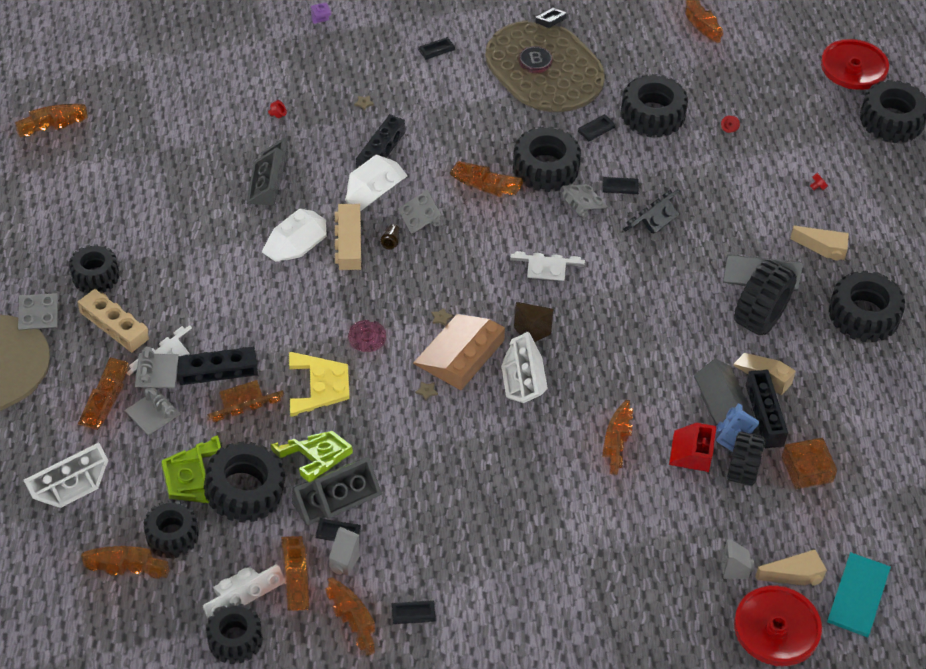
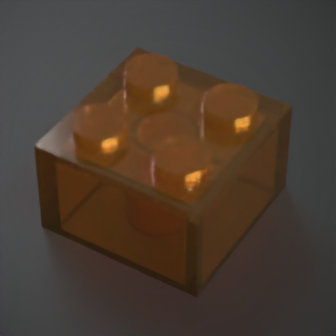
M823 437L785 444L782 460L795 490L834 482L837 468Z

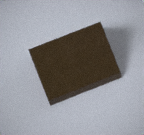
M516 302L515 330L520 335L529 332L534 343L551 335L554 309Z

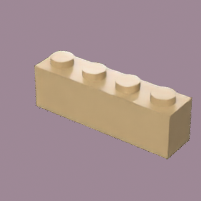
M338 204V212H335V223L338 222V225H335V236H338V239H335V250H338V253H335V264H339V270H361L360 204Z

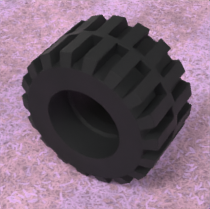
M94 244V246L86 245L85 248H79L78 252L75 251L73 257L70 258L69 268L72 281L81 292L86 290L88 294L96 289L97 291L102 290L104 293L107 292L106 288L112 289L113 284H117L119 268L116 255L110 248L106 249V246H98V244ZM99 267L98 269H95V270H89V269H91V268Z
M742 431L737 434L727 474L729 481L749 486L755 484L765 444L764 437Z
M169 500L165 504L163 502L159 503L158 507L153 506L151 508L152 512H147L143 527L147 545L153 553L157 551V555L160 557L165 554L166 558H170L171 555H175V558H177L179 553L182 552L185 555L188 553V548L190 550L194 548V543L198 541L199 531L196 515L192 508L189 509V505L186 503L182 505L181 501L173 503L172 500ZM175 524L181 526L179 530L173 533L161 531L168 525Z
M230 603L229 607L221 606V610L218 611L216 609L213 612V616L208 618V624H206L209 650L211 653L213 652L216 659L220 657L223 663L229 660L230 664H235V660H239V664L244 663V658H247L249 661L252 659V653L256 655L259 652L258 647L262 646L263 636L260 618H258L256 611L252 612L251 607L247 606L244 608V604L239 603L238 606H235L234 603ZM237 627L246 631L241 637L235 639L223 636L231 628Z

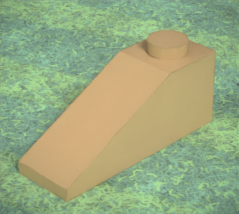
M793 226L791 240L826 258H832L836 261L845 260L848 250V233Z
M743 353L733 364L746 374H749V371L768 369L775 392L780 395L791 386L796 372L781 361Z
M811 550L759 566L755 577L761 581L803 586L811 584L815 586L823 581L827 570L817 551Z

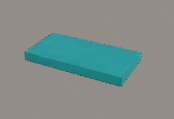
M850 552L827 623L868 638L891 566Z

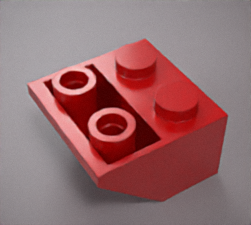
M694 423L674 430L669 465L709 472L717 426Z

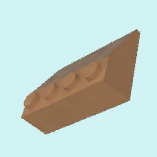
M456 314L413 364L462 390L504 342L505 327L490 319Z

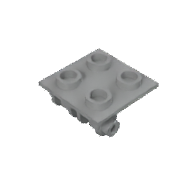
M588 184L562 186L565 190L562 193L563 198L583 218L588 216L589 209L608 207Z
M428 190L398 208L410 233H415L429 223L434 226L440 225L441 213Z
M58 293L19 295L18 330L57 328L58 310L60 309Z
M145 347L142 353H139L135 387L175 388L179 354H154L151 347Z
M146 388V397L125 410L148 436L181 415L155 388Z

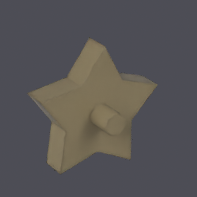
M358 96V101L354 104V106H359L364 111L368 106L374 105L370 101V96Z
M444 308L439 312H431L434 317L433 324L441 323L446 326L447 320L453 317V315L446 313Z
M421 382V388L415 392L416 394L423 395L425 400L430 396L438 395L434 389L435 383L426 384Z

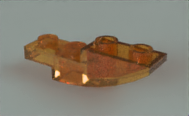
M686 0L685 15L688 20L707 38L720 43L723 29L719 26L716 16L713 15L711 10L705 11L700 0Z
M85 104L47 106L29 111L30 117L16 121L15 125L17 134L21 138L23 136H30L39 130H46L50 126H54L56 130L66 128L75 122H82L88 118Z
M457 161L450 171V175L463 184L501 197L503 193L516 195L523 185L522 178L491 173L489 167Z
M109 358L97 388H93L78 422L79 425L95 430L101 427L124 387L122 382L130 366L128 362Z
M625 400L619 406L607 427L602 457H610L609 474L618 475V469L623 467V456H620V452H623L624 442L627 443L628 436H632L633 425L629 424V420L633 418V408H630V400Z
M281 537L287 610H309L308 574L303 537Z
M102 547L82 552L81 555L83 565L91 571L103 570L111 576H116L117 574L124 576L126 569H129L132 573L139 574L143 572L149 574L152 578L159 579L160 577L167 578L170 572L168 561L152 558L151 549L141 547Z
M332 577L328 578V587L325 588L328 599H333L335 603L333 605L335 616L337 618L341 617L343 623L349 622L352 633H357L358 638H356L360 651L364 650L366 656L374 654L375 644L371 634L375 633V622L362 601L348 587Z

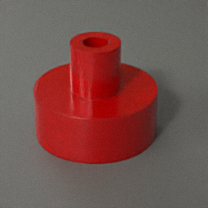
M280 100L270 104L271 110L268 111L270 116H275L279 119L287 114L286 108Z
M729 115L722 119L721 127L723 131L734 133L739 129L740 122L736 116Z
M818 172L812 176L815 181L810 187L814 191L818 187L822 190L828 187V184Z

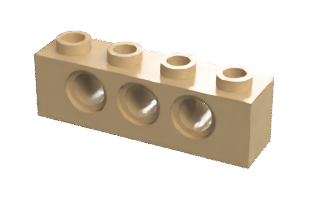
M94 289L78 301L79 311L82 315L131 353L149 340L146 325L135 320L132 314L123 311L117 303L110 301L104 293Z

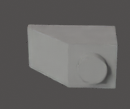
M340 527L329 556V568L338 575L343 573L348 576L360 557L359 535Z
M727 539L721 560L723 579H749L750 572L754 571V560L750 559L749 550L732 539Z

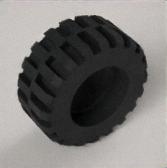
M652 74L651 76L643 75L641 78L637 77L629 82L623 91L621 104L623 122L626 126L629 125V129L632 131L637 130V134L642 135L644 133L647 134V137H652V135L662 137V134L666 136L671 135L672 131L675 133L684 124L688 106L687 93L681 84L676 83L672 78H666L664 75L657 76V74ZM644 103H658L665 107L653 108Z
M900 80L878 82L865 93L860 110L861 124L863 127H867L866 131L869 134L874 133L873 136L875 138L881 137L883 138L882 141L885 142L892 140V143H898V141L904 143L908 142V139L913 140L922 133L926 124V96L923 92L919 91V88L913 87L907 82L902 83ZM885 108L897 109L904 114L893 113Z
M542 126L538 129H530L529 132L523 133L514 145V174L521 183L525 182V186L528 188L532 186L535 187L534 190L540 191V189H545V192H550V189L559 191L560 187L569 185V183L572 184L578 177L581 160L580 145L574 137L572 138L570 133H565L560 128L554 129V127L550 126L549 128H544ZM541 155H549L559 160L554 162H543L536 159L535 157Z
M773 260L763 261L756 268V271L753 272L741 293L734 311L735 322L759 336L770 332L790 301L795 289L794 286L796 285L797 276L795 272Z
M858 271L853 272L851 275H845L836 283L829 304V317L831 321L834 320L833 325L836 328H841L840 332L842 334H849L853 340L860 338V342H866L867 339L871 340V342H877L878 338H880L882 341L887 339L888 335L892 336L895 330L898 329L905 310V297L902 295L901 289L897 288V284L893 280H888L889 278L885 275L880 276L877 272L868 273V271H862L861 273ZM853 301H869L878 306L881 311L871 312L857 307Z
M244 441L238 442L236 445L230 443L226 445L225 449L223 447L218 449L216 454H213L210 458L204 480V495L206 500L209 501L210 507L217 509V513L220 516L225 515L231 521L237 519L239 522L244 523L246 520L254 522L259 517L261 519L267 517L268 513H272L280 503L285 483V470L282 468L280 459H276V454L272 451L268 452L267 448L262 445L259 447L253 442L244 444ZM245 473L257 478L262 486L250 491L240 490L232 486L226 478L233 474Z

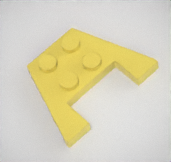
M289 352L290 369H310L311 398L290 399V417L349 399L348 364Z

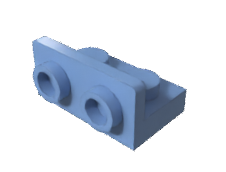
M738 403L735 408L732 407L728 411L726 419L717 424L715 441L733 452L737 434L740 431L751 434L759 425V421L742 411V405Z

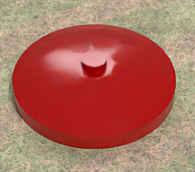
M844 39L833 42L825 48L821 58V68L828 79L839 86L854 90H866L886 79L889 71V61L886 55L871 43L856 39Z
M764 586L751 591L740 601L735 613L734 629L742 647L757 660L774 666H791L805 661L814 653L821 639L822 622L815 606L801 593L783 586Z

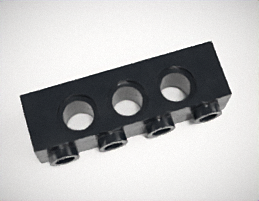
M391 114L387 116L356 157V169L375 155L384 158L388 157L405 134L404 119Z
M255 347L186 354L178 357L177 369L180 385L258 375Z
M769 370L749 371L746 389L755 418L759 421L760 434L765 439L764 447L765 449L784 447L788 430Z

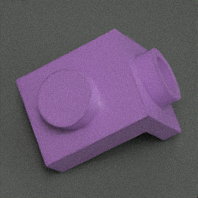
M327 2L311 6V20L313 24L329 20L331 10Z

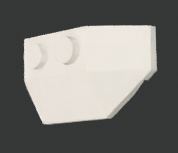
M375 155L349 174L345 201L348 204H360V211H362L405 179L407 175L396 161Z
M299 208L273 229L262 253L275 262L302 257L327 237L326 219L314 211Z
M529 332L511 339L510 348L501 366L506 397L525 403L541 396L548 389L543 359Z
M98 442L23 481L33 499L61 508L98 489L108 459Z

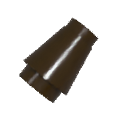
M391 224L381 237V244L385 249L392 250L398 245L400 228L396 224Z

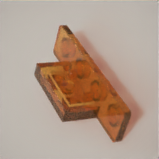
M257 380L220 391L219 396L224 409L207 414V421L213 420V423L225 419L224 416L228 414L237 416L244 413V409L251 408V410L261 408L262 403L268 401L270 404L277 403L284 396V391L281 390L262 396Z

